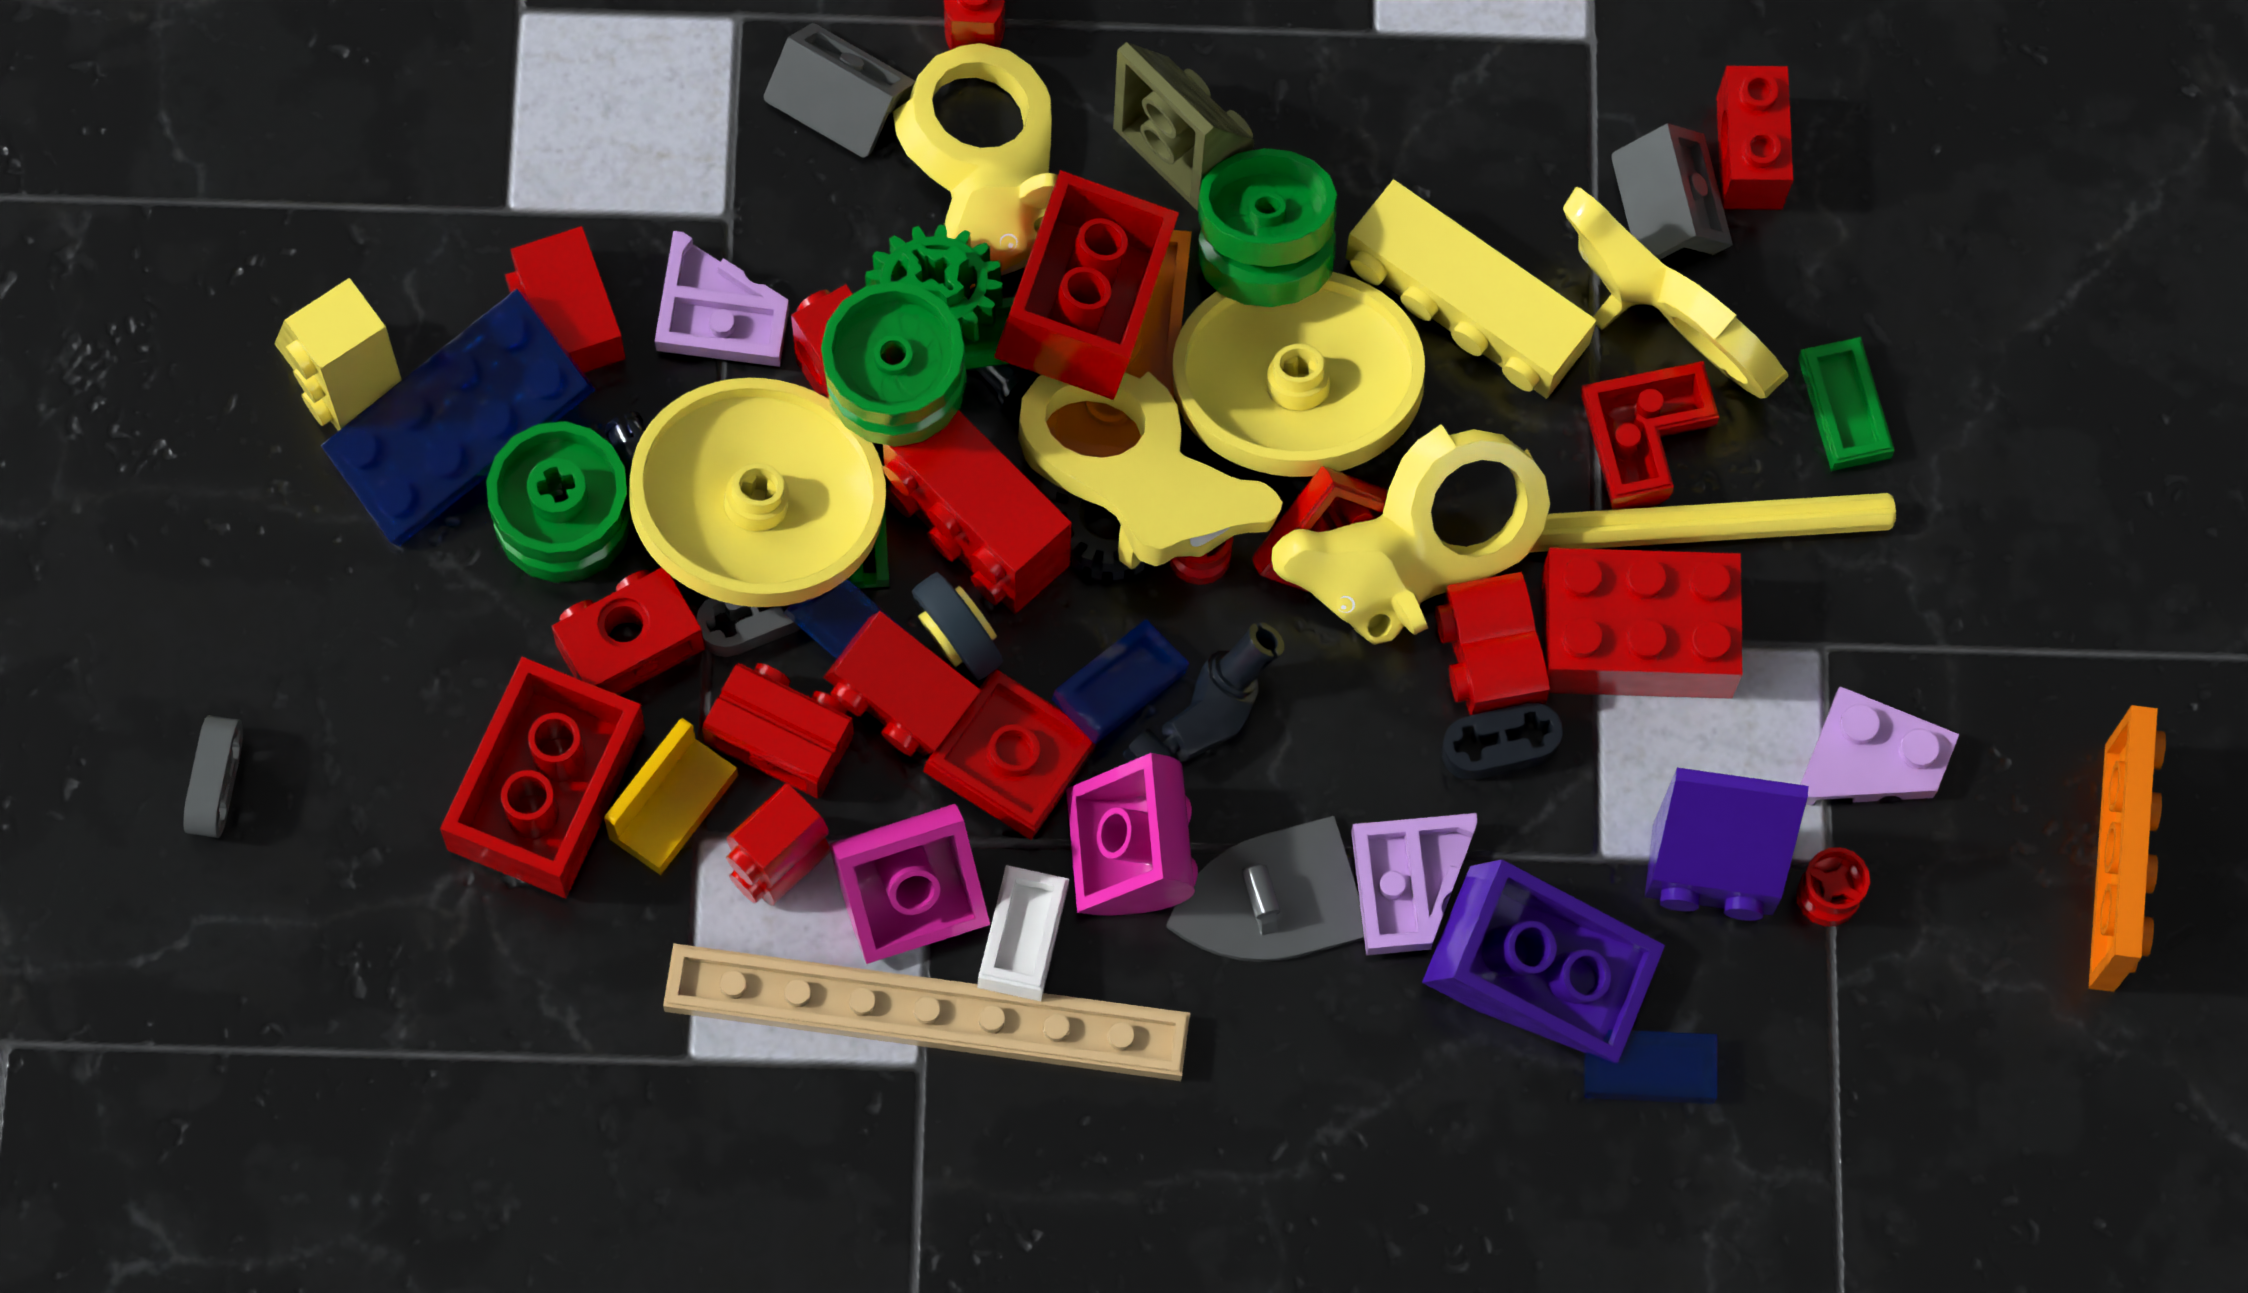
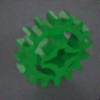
M939 225L934 236L926 237L922 229L917 226L912 229V241L905 243L901 238L894 235L889 238L890 254L878 251L873 254L874 270L866 271V286L892 281L922 286L945 301L959 321L962 335L973 342L980 339L979 323L989 326L995 324V307L1003 305L1001 265L999 261H990V246L987 243L971 248L970 232L964 230L955 239L947 237L946 226ZM975 283V291L968 300L967 298L970 297V286Z

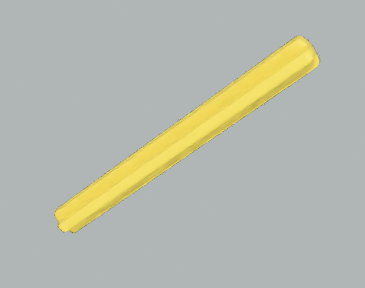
M1878 493L1553 513L1547 515L1544 530L1530 552L1549 551V548L1592 549L1883 531L1893 528L1896 521V508L1891 494Z

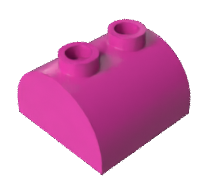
M1149 753L1066 789L1077 913L1092 915L1146 913L1178 905L1194 895L1198 868L1195 860L1191 857L1188 824L1191 819L1192 807L1190 800L1185 796L1183 766L1180 761L1166 755Z
M956 804L830 843V851L840 889L866 964L990 925L965 823Z

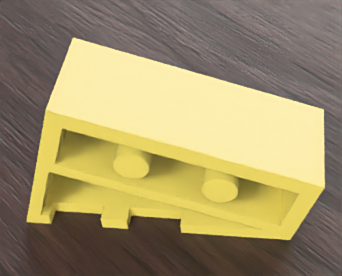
M350 278L284 320L275 345L293 368L297 381L305 391L301 396L321 426L331 421L342 437L346 438L407 398L386 326Z

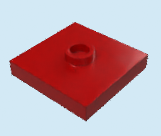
M996 669L989 674L979 688L981 690L936 751L929 757L923 772L1032 840L1064 795L1066 789L1071 785L1097 748L1102 736Z

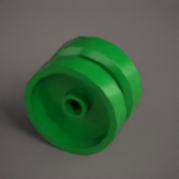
M1263 148L1237 153L1217 163L1202 180L1198 198L1199 224L1201 227L1199 235V263L1205 280L1221 295L1244 305L1276 307L1297 303L1322 288L1332 276L1336 254L1334 226L1337 209L1335 187L1330 175L1314 160L1292 151Z
M892 281L866 286L841 302L827 321L821 352L830 406L844 426L868 442L894 447L923 442L944 429L961 407L967 382L965 349L960 323L945 301L922 286Z
M563 421L537 424L514 435L497 453L486 481L488 507L497 539L508 559L529 576L554 583L581 581L608 568L625 548L633 525L625 467L612 444L591 428Z

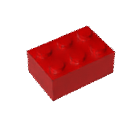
M1060 170L994 358L1114 400L1130 361L1179 212Z
M959 410L944 429L923 442L896 447L883 445V471L887 486L886 496L902 515L910 518L915 514L930 529L927 533L928 538L946 559L954 561L958 557L974 573L971 576L972 583L991 604L997 605L1002 601L1015 615L1070 566L1072 522Z
M1549 548L1542 571V652L1549 680V693L1732 699L1743 675L1741 554Z
M521 657L440 827L447 850L566 899L646 728L641 704Z

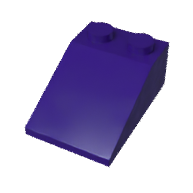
M1677 767L1653 823L1645 898L1659 899L1662 907L1675 911H1695L1699 908V905L1722 908L1726 916L1738 920H1759L1763 918V914L1773 916L1782 899L1808 798L1809 786Z
M1497 860L1470 866L1422 983L1478 1012L1613 1064L1619 1062L1665 945L1504 860Z

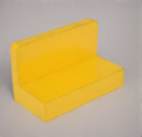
M681 718L606 813L604 820L609 839L661 875L737 778V767L698 741L695 737L693 725L684 718Z

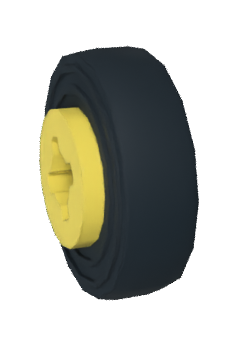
M937 572L927 577L912 590L913 598L923 612L918 618L955 668L961 664L972 678L979 681L1003 663L1002 655L992 641L997 635L975 603L960 586L954 589L947 579Z

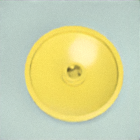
M1332 272V276L1318 292L1297 303L1276 307L1244 305L1216 291L1205 299L1188 317L1180 330L1173 353L1174 395L1178 409L1191 431L1201 442L1225 459L1242 467L1271 475L1308 477L1314 476L1321 466L1340 472L1371 460L1392 446L1405 433L1419 410L1424 391L1425 356L1422 342L1412 321L1383 292L1356 278Z
M737 378L718 381L696 388L671 402L650 422L642 434L633 456L629 481V505L632 520L643 545L654 560L667 573L686 587L718 601L748 607H777L800 603L818 597L843 583L861 566L871 552L879 535L886 500V482L883 466L873 443L866 441L846 428L830 406L828 398L793 383L767 378Z

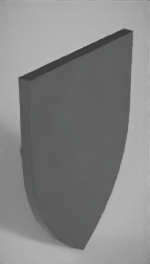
M1335 816L1263 834L1227 849L1210 861L1198 873L1194 886V895L1185 902L1175 905L1166 927L1185 941L1203 950L1227 958L1253 962L1282 961L1364 940L1359 894Z

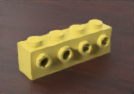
M1394 179L1349 234L1345 258L1350 261L1352 269L1359 277L1372 285L1378 286L1382 283L1400 296L1402 304L1413 315L1425 321H1429L1431 318L1451 332L1453 340L1463 350L1475 356L1483 354L1502 367L1503 374L1512 384L1524 391L1530 392L1535 390L1547 399L1591 342L1597 322L1595 318Z

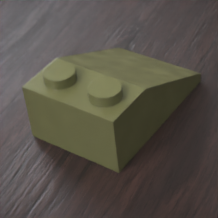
M1126 42L1117 50L1113 129L1199 211L1198 198L1202 180L1217 163L1237 153L1253 150V133L1239 114L1233 110L1225 112L1210 98L1211 94L1206 83L1193 70L1187 68L1183 71L1168 56Z

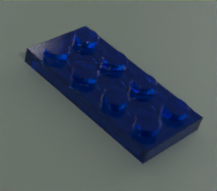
M516 289L324 442L321 447L390 543L399 547L489 475L495 456L514 435L537 424L556 422L596 389L527 296Z

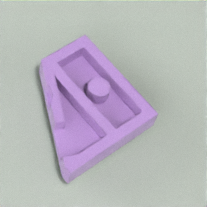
M673 231L655 336L656 351L780 367L789 314L788 299L764 284L751 282L743 270L724 258L720 262L693 245L692 238L687 234Z
M1840 686L1800 785L1809 786L1806 805H1814L1816 800L1852 798L1853 802L1878 801L1885 796H1897L1902 800L1933 798L1938 791L1959 734Z
M1476 813L1353 824L1351 834L1366 955L1431 950L1477 825Z

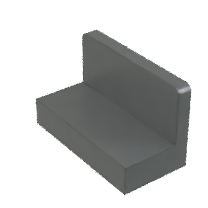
M811 23L787 38L764 93V100L855 154L866 157L873 152L888 115L909 101L915 80L819 25Z
M1667 123L1613 152L1612 162L1630 233L1655 257L1661 260L1684 247L1715 255L1733 245L1703 133Z

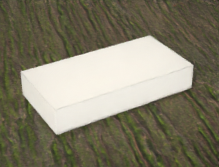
M1006 865L978 976L977 988L1036 1001L1042 1000L1068 891V878Z

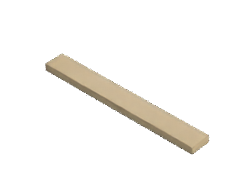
M673 944L663 1004L664 1011L670 1013L1181 1081L1190 1013L1046 993H1043L1041 1001L980 989L977 988L978 984L681 944Z

